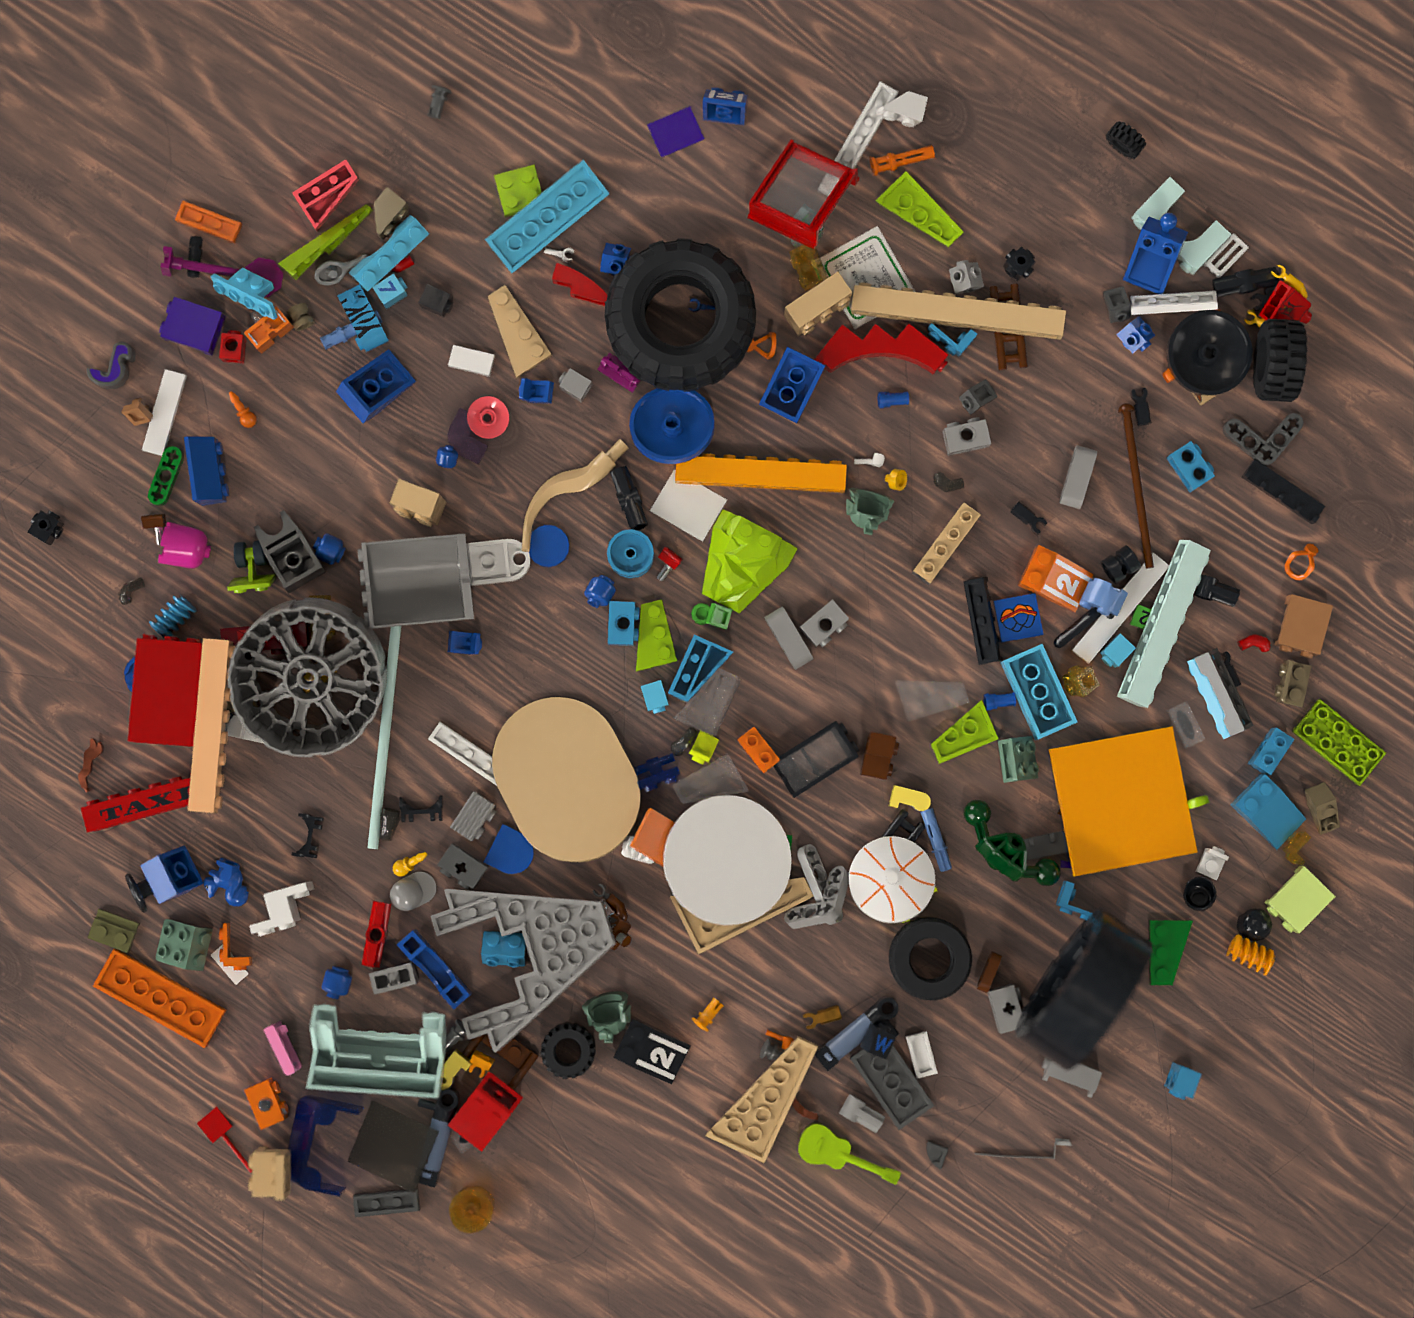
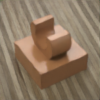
M141 398L134 399L132 404L124 406L121 412L134 426L151 422L153 414L149 411V406L141 403Z

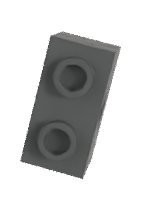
M454 843L450 845L437 864L441 867L440 872L449 878L453 875L459 879L457 883L467 890L469 887L475 889L489 868ZM465 863L467 871L459 873L457 865Z

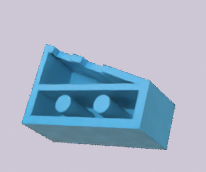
M694 634L668 694L688 703L728 660L733 651Z

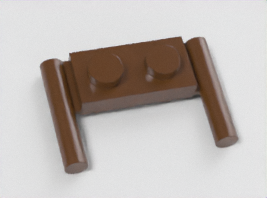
M488 1034L473 1038L462 1054L469 1058L481 1041L492 1049ZM515 1038L500 1051L496 1052L512 1065L519 1068L508 1084L513 1090L516 1089L539 1057L538 1054Z

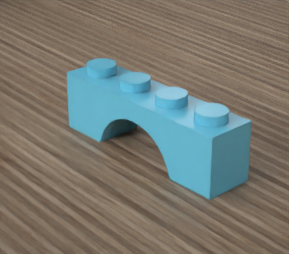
M409 215L394 229L393 235L379 250L363 258L349 271V274L368 292L426 238L429 233L416 218Z

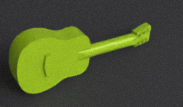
M817 1122L811 1123L802 1132L798 1143V1151L800 1157L807 1163L826 1164L834 1169H841L846 1162H849L880 1175L882 1179L894 1185L898 1183L901 1175L899 1170L888 1167L883 1168L850 1154V1142L845 1138L836 1136L826 1125Z

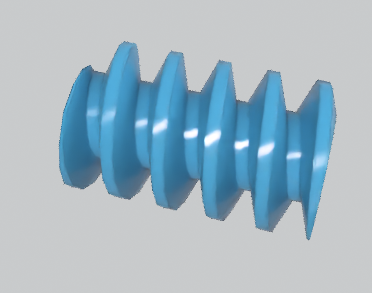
M181 594L180 598L172 597L175 602L174 604L166 603L169 610L160 609L163 614L162 617L154 615L157 620L156 623L149 621L150 626L163 638L165 635L173 636L171 629L179 630L177 623L185 624L183 617L187 619L191 617L188 611H197L195 606Z

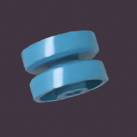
M633 529L623 530L614 535L609 542L607 548L608 562L613 571L619 576L628 579L639 578L646 574L653 565V545L642 532ZM630 550L634 551L633 557H628L626 554Z

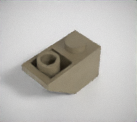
M388 187L374 202L376 232L382 240L385 236L389 237L393 233L395 224L399 220L402 221L409 212L407 202Z
M1323 782L1306 789L1307 806L1318 833L1322 835L1339 828L1337 801L1326 783Z

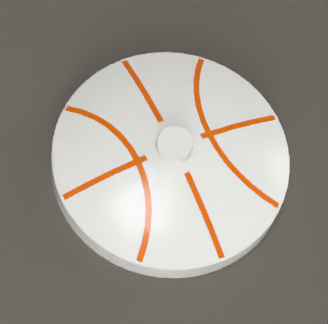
M888 836L869 842L856 854L849 871V889L856 905L867 916L884 923H900L917 916L928 905L935 888V872L930 858L916 843L901 837Z

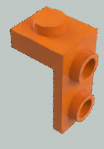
M223 923V927L219 929V939L223 940V949H220L219 953L220 962H223V966H233L234 970H247V966L252 965V957H231L230 923Z

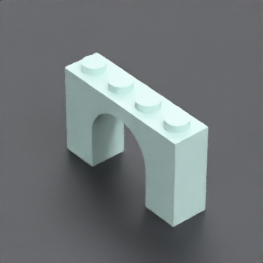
M1169 177L1132 216L1136 227L1141 230L1148 217L1160 220L1162 215L1167 213L1172 205L1183 195L1185 190ZM1216 220L1199 238L1193 241H1185L1177 259L1181 269L1193 275L1232 234Z

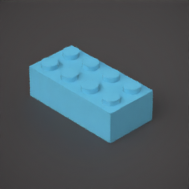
M1043 644L1000 662L1035 740H1039L1077 723V719Z

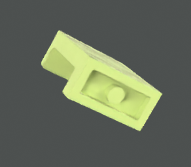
M1298 866L1294 871L1295 874L1271 899H1267L1264 902L1268 906L1266 910L1275 918L1278 916L1283 921L1282 926L1290 933L1293 931L1301 933L1335 898L1305 866Z

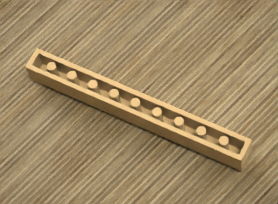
M869 283L854 285L851 314L1059 340L1063 337L1066 310H1061L1059 306L1041 308L1036 303H1028L1025 306L1019 305L1017 301L1000 303L994 298H985V301L977 300V297L970 295L959 298L952 293L934 295L935 292L923 290L922 293L913 292L914 290L911 288L893 290V287L888 285H880V288L871 287L872 285Z

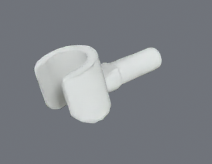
M545 248V253L562 257V260L566 263L573 260L565 257L567 252L574 254V250L571 248H566L564 251Z
M874 453L873 459H854V464H868L881 467L885 457L882 454Z

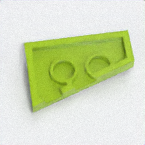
M662 599L641 604L636 672L677 662Z
M982 700L931 744L939 764L998 740Z

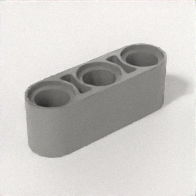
M1076 445L1060 496V504L1077 509L1081 508L1097 451Z
M783 606L764 617L795 670L814 659Z

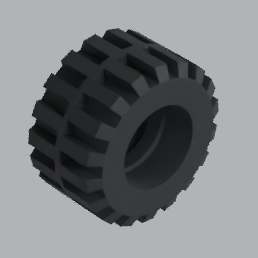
M568 1022L557 1025L548 1032L542 1042L540 1052L543 1064L546 1065L547 1070L552 1072L554 1076H560L562 1079H574L579 1075H583L592 1065L596 1054L593 1036L591 1033H588L585 1027H581L576 1023L570 1024ZM564 1038L576 1040L581 1047V1055L573 1063L562 1062L556 1055V1046Z

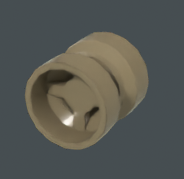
M306 303L294 305L287 310L289 317L294 321L295 331L305 330L315 323L313 317L308 314L309 309Z

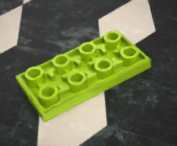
M1321 699L1314 703L1292 731L1293 734L1357 786L1364 782L1386 755L1385 751Z

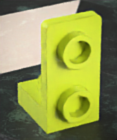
M700 731L689 752L693 756L692 760L702 765L704 762L709 763L719 739Z

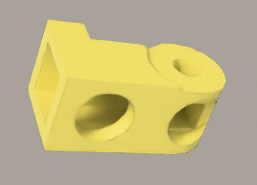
M893 785L888 806L898 808L899 803L912 806L917 811H925L930 807L931 799L926 793Z
M458 1049L451 1054L444 1064L441 1090L451 1087L459 1070L463 1068L467 1071L472 1064L469 1062L470 1059L465 1057Z

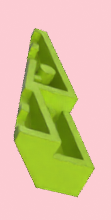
M367 204L278 264L287 274L297 280L324 252L330 255L373 211L372 208Z

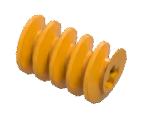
M1237 934L1232 939L1226 956L1230 953L1232 954V961L1240 957V965L1248 961L1247 968L1249 969L1255 964V972H1259L1263 968L1264 976L1269 973L1275 961L1272 949L1266 950V947L1263 945L1258 947V943L1254 941L1250 944V939L1244 938L1242 940V935Z

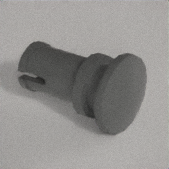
M432 85L431 88L435 92L431 94L433 98L427 115L435 119H441L444 103L448 100L446 96L447 94H452V91L443 86Z
M459 1019L455 1020L456 1026H452L450 1028L451 1031L446 1035V1053L459 1040L465 1039V1028L463 1022Z
M768 1038L761 1048L760 1058L763 1059L764 1056H767L769 1060H776L785 1050L778 1048V1045L775 1043L772 1045L771 1039Z

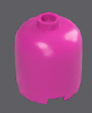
M167 522V527L164 528L160 544L164 548L162 555L159 554L158 563L195 569L203 563L204 558L209 559L211 546L207 545L208 539L203 531Z

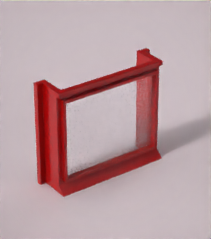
M791 139L749 201L750 213L747 218L815 249L818 244V232L848 186L850 184L856 186L860 179L858 177V168L851 169L803 147Z

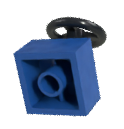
M185 845L157 855L140 865L145 880L136 884L131 874L125 875L128 887L143 913L148 910L144 899L151 895H154L158 903L161 904L184 895L204 884Z

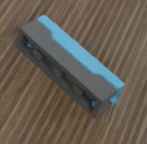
M1217 648L1187 661L1189 671L1195 677L1198 690L1207 703V710L1213 716L1216 722V729L1223 739L1254 726Z

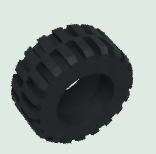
M1267 319L1260 326L1255 344L1253 362L1255 394L1259 399L1265 401L1292 402L1301 393L1306 373V329L1304 324L1298 320Z

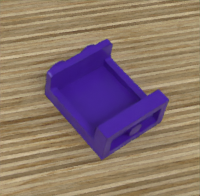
M174 297L173 301L168 303L166 309L167 318L161 323L159 329L160 337L166 341L170 340L213 356L226 316L222 312Z

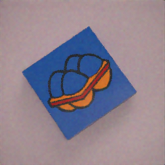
M1036 593L993 601L1001 643L1044 635Z

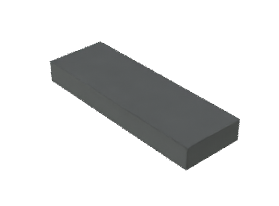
M418 1188L353 1195L355 1217L420 1211Z

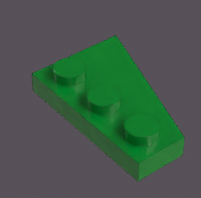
M1149 920V940L1153 944V951L1149 961V985H1173L1193 920Z

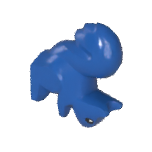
M220 858V860L216 861L219 870L211 869L208 873L212 877H205L203 880L204 887L208 891V897H213L220 887L226 889L225 899L227 903L240 907L247 902L249 895L247 887L242 885L243 876L240 871V865L231 860Z

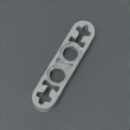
M807 844L798 849L797 857L817 903L822 901V890H825L828 875L816 848L811 844ZM814 870L817 872L818 879L814 875ZM842 910L840 916L835 921L827 924L833 925L841 922L843 919Z

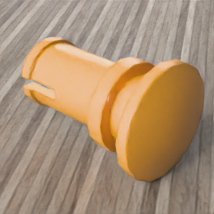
M713 997L703 1012L698 1013L699 1017L697 1019L692 1017L691 1019L700 1029L708 1032L707 1026L713 1023V1018L724 1005Z

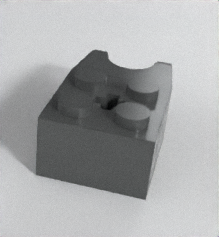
M283 510L279 512L283 521V528L277 535L266 534L259 525H256L254 529L266 558L289 594L326 572L302 532ZM296 560L298 564L293 566L292 561Z

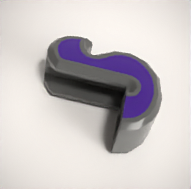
M123 341L114 344L108 372L87 368V375L90 380L105 389H117L123 386L129 377L126 362L130 361L133 363L135 361L136 353L134 348Z

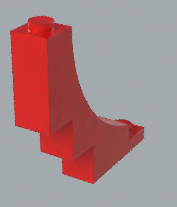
M909 323L896 339L875 324L863 340L842 324L814 359L825 365V369L830 373L850 362L870 357H892L906 360L926 369L933 375L937 370L941 372L948 364L946 361L948 354Z

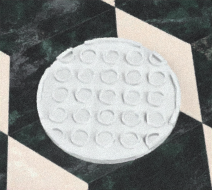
M715 796L694 804L680 815L667 836L664 847V872L673 895L690 913L709 923L738 925L762 916L780 899L790 877L791 850L782 826L766 808L750 799L739 796Z

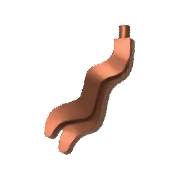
M94 738L90 739V747L84 752L83 768L78 774L79 783L85 792H89L87 776L92 772L93 760L103 753L102 743H96Z
M794 1098L791 1105L800 1115L813 1120L818 1119L817 1113L808 1110Z

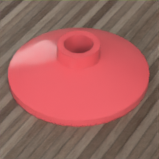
M484 396L478 398L470 405L467 412V422L474 434L481 438L492 439L500 436L506 430L509 423V412L501 400L491 396ZM485 414L490 416L489 422L484 421L483 416Z

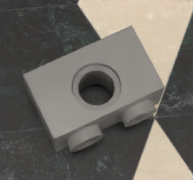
M980 417L967 420L968 423L960 425L959 422L947 424V428H944L942 431L947 455L950 456L990 447L991 440L986 419L980 420ZM969 431L972 439L968 441L962 439L961 432Z
M832 599L800 626L799 629L815 647L819 645L824 647L832 640L831 634L835 631L839 634L848 626L846 622L849 618ZM822 620H829L832 625L831 629L828 631L822 630L820 622Z

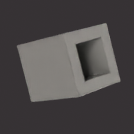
M571 368L568 372L564 371L558 381L561 383L559 385L560 390L581 403L593 386L591 380Z

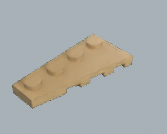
M506 285L488 296L512 367L518 379L550 358L552 354Z

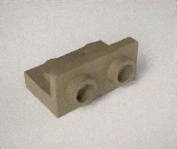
M1285 660L1284 664L1280 665L1279 676H1281L1280 684L1276 685L1274 696L1277 697L1276 702L1300 708L1303 707L1311 671L1310 665L1293 662V660Z

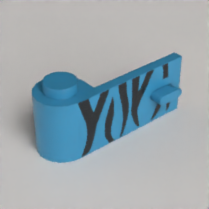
M360 284L337 295L358 335L355 341L360 350L365 349L368 352L389 341Z

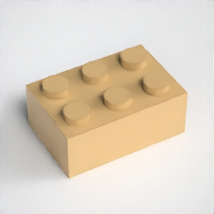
M837 271L787 305L784 317L797 336L802 333L805 336L815 329L814 326L817 323L821 322L823 324L832 318L831 314L836 310L841 312L850 305L852 291Z
M398 479L390 504L399 516L409 520L414 517L420 524L431 527L432 524L438 526L446 501L439 493Z

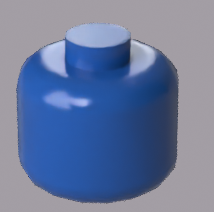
M446 445L438 449L436 463L444 468H454L456 466L458 452L453 449V446Z

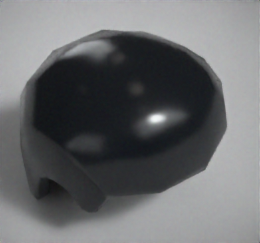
M1195 877L1186 883L1183 898L1186 905L1192 910L1205 911L1213 906L1217 892L1212 881L1205 877Z
M1260 908L1249 909L1241 914L1237 920L1239 934L1243 938H1248L1254 942L1266 938L1273 926L1270 915Z

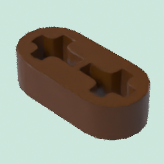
M991 951L979 978L977 990L985 993L989 991L1002 955Z

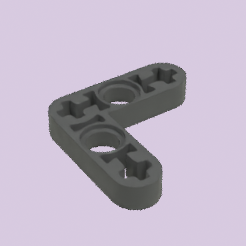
M1289 414L1266 441L1238 419H1231L1223 426V433L1252 459H1256L1265 466H1268L1279 457L1302 429L1303 419L1298 414ZM1295 419L1297 427L1294 426L1287 433L1285 429L1290 425L1288 420ZM1234 424L1237 425L1236 430H1237L1240 434L1243 433V431H1245L1246 434L1243 435V436L1240 438V440H1238L1237 438H1238L1240 435H1239L1238 433H1236V432H1234V433L1231 434V433L1229 432L1230 429H1231V428L1229 427V425H1230V426H1233ZM1276 434L1284 436L1285 443L1283 445H1277L1274 442ZM1246 437H1252L1255 440L1253 448L1245 446L1244 440ZM1261 444L1263 447L1260 450L1264 453L1270 452L1269 458L1271 459L1263 460L1264 455L1260 451L1256 454L1253 451Z

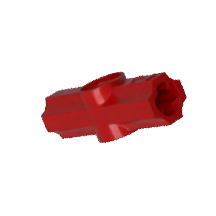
M373 901L362 965L381 967L385 940L388 936L387 929L392 907L390 903ZM377 928L381 931L382 937L380 940H375L372 937L373 929Z

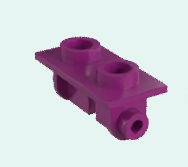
M608 353L601 360V365L597 370L633 393L640 380L632 375L625 365L611 353Z

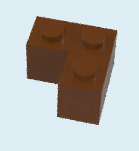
M875 732L868 733L860 775L887 780V776L891 777L893 764L890 763V760L893 758V755H897L899 749V742H896L897 737Z

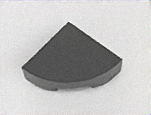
M927 1141L926 1150L930 1161L937 1168L942 1169L948 1148Z

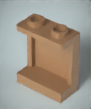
M1293 594L1288 595L1285 601L1287 607L1280 634L1274 645L1279 646L1281 651L1292 653V650L1300 652V656L1312 659L1313 656L1321 654L1333 605Z

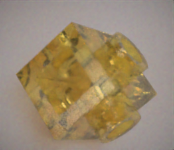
M1075 665L1068 669L1067 674L1062 676L1064 687L1070 696L1085 697L1100 686L1092 667Z

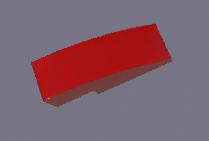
M556 263L552 276L554 284L571 288L570 295L573 298L605 306L608 295L594 281L570 267Z

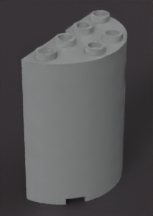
M465 534L361 543L362 548L358 549L359 562L363 561L364 569L360 570L361 586L365 585L366 590L362 591L363 607L367 606L368 613H364L365 626L369 625L370 629L474 619Z

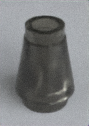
M383 808V812L380 813V839L392 841L401 819L399 810Z

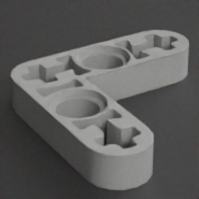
M843 866L833 868L829 873L822 901L789 909L784 916L785 922L792 929L835 921L841 914L849 884V872Z

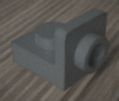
M1124 286L1103 291V298L1109 311L1110 323L1130 319L1131 304Z
M985 379L968 389L959 399L963 407L971 415L998 396Z

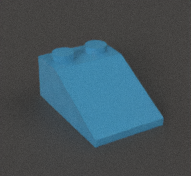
M1259 774L1230 804L1276 850L1306 820L1285 793L1266 774Z

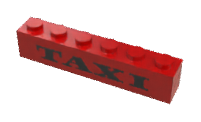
M191 773L190 778L182 780V776L169 779L170 783L165 785L157 782L148 785L149 789L143 791L140 788L128 790V795L120 797V793L107 796V800L100 802L99 799L86 802L87 806L81 807V812L87 833L187 807Z

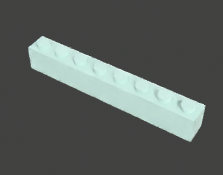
M1179 540L1118 692V698L1148 708L1149 704L1153 701L1154 691L1161 681L1162 671L1169 661L1170 651L1177 641L1178 631L1185 621L1186 611L1193 601L1194 591L1201 581V574L1209 561L1211 550L1191 540Z

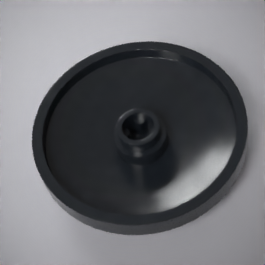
M1204 310L1186 317L1175 327L1168 340L1166 353L1169 369L1182 387L1198 395L1214 396L1233 389L1245 378L1251 366L1253 348L1248 332L1236 318L1222 311Z

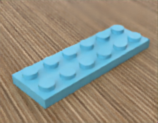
M582 160L489 235L485 241L510 273H513L608 196L609 192L587 163Z

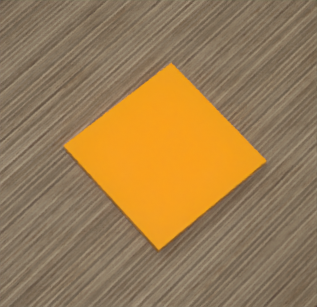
M1173 726L1049 749L1073 876L1198 853Z

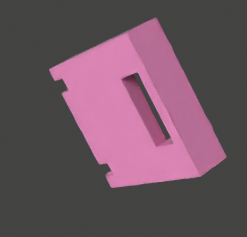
M280 1021L263 1029L283 1072L286 1075H291L298 1071L302 1064L287 1035V1032H289L287 1026L283 1025Z

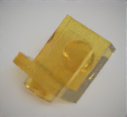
M1304 831L1293 833L1288 839L1289 843L1282 849L1286 853L1285 857L1293 865L1296 863L1303 865L1305 863L1297 852L1312 838Z

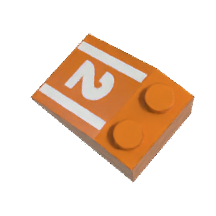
M1038 545L1027 564L1018 586L1076 613L1083 592L1094 574L1058 553Z

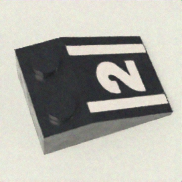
M633 1017L613 1058L672 1085L691 1045Z

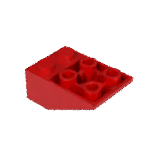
M489 1071L447 1126L482 1152L523 1097Z

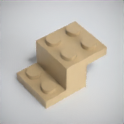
M258 1147L249 1156V1169H252V1177L249 1178V1191H252V1197H275V1200H284L291 1193V1149Z

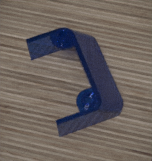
M306 1095L299 1100L288 1144V1149H291V1182L306 1190L340 1197L345 1192L346 1187L322 1182V1175L319 1170L308 1167L307 1163L316 1124L330 1125L335 1120L337 1111L359 1115L364 1109L363 1106L313 1095Z

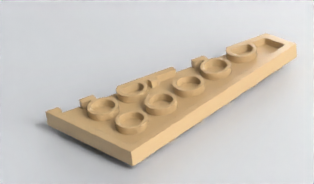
M804 877L789 879L780 899L762 916L738 925H718L697 918L684 908L675 896H670L698 954L814 897Z
M798 1036L705 1136L765 1163L818 1045Z

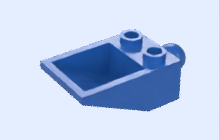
M1165 213L1160 220L1148 217L1141 229L1123 278L1124 281L1156 294L1164 293L1188 235L1187 231L1175 227L1177 225V217L1173 213Z

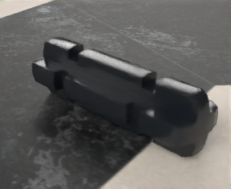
M190 237L189 261L201 262L202 249L200 247H202L203 242L201 237ZM187 270V276L198 278L200 272Z

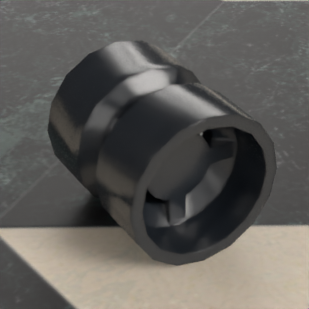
M1127 545L1116 551V556L1110 555L1101 561L1104 572L1114 584L1125 579L1127 573L1131 575L1141 568L1138 558Z

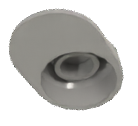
M415 872L397 881L390 890L391 903L401 911L413 910L429 902L434 897L436 882L426 872Z

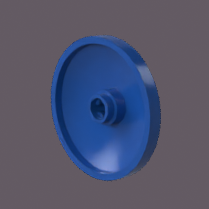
M656 388L645 394L636 403L629 423L631 437L636 448L647 458L664 464H679L694 459L708 447L715 430L712 408L708 401L696 391H666Z

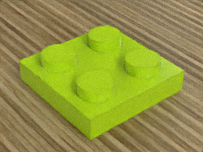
M535 165L494 175L505 217L515 215L542 193Z

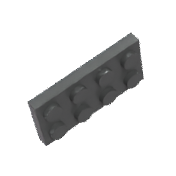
M892 1046L887 1060L870 1054L864 1049L849 1057L898 1130L934 1107L894 1046Z

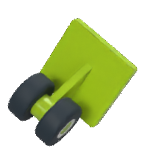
M259 540L254 541L253 547L247 548L245 542L234 544L235 564L238 568L248 566V576L233 578L227 586L228 591L244 593L247 592V589L255 588V591L268 590V587L276 579V574H256L255 564L262 566L266 565L268 561Z

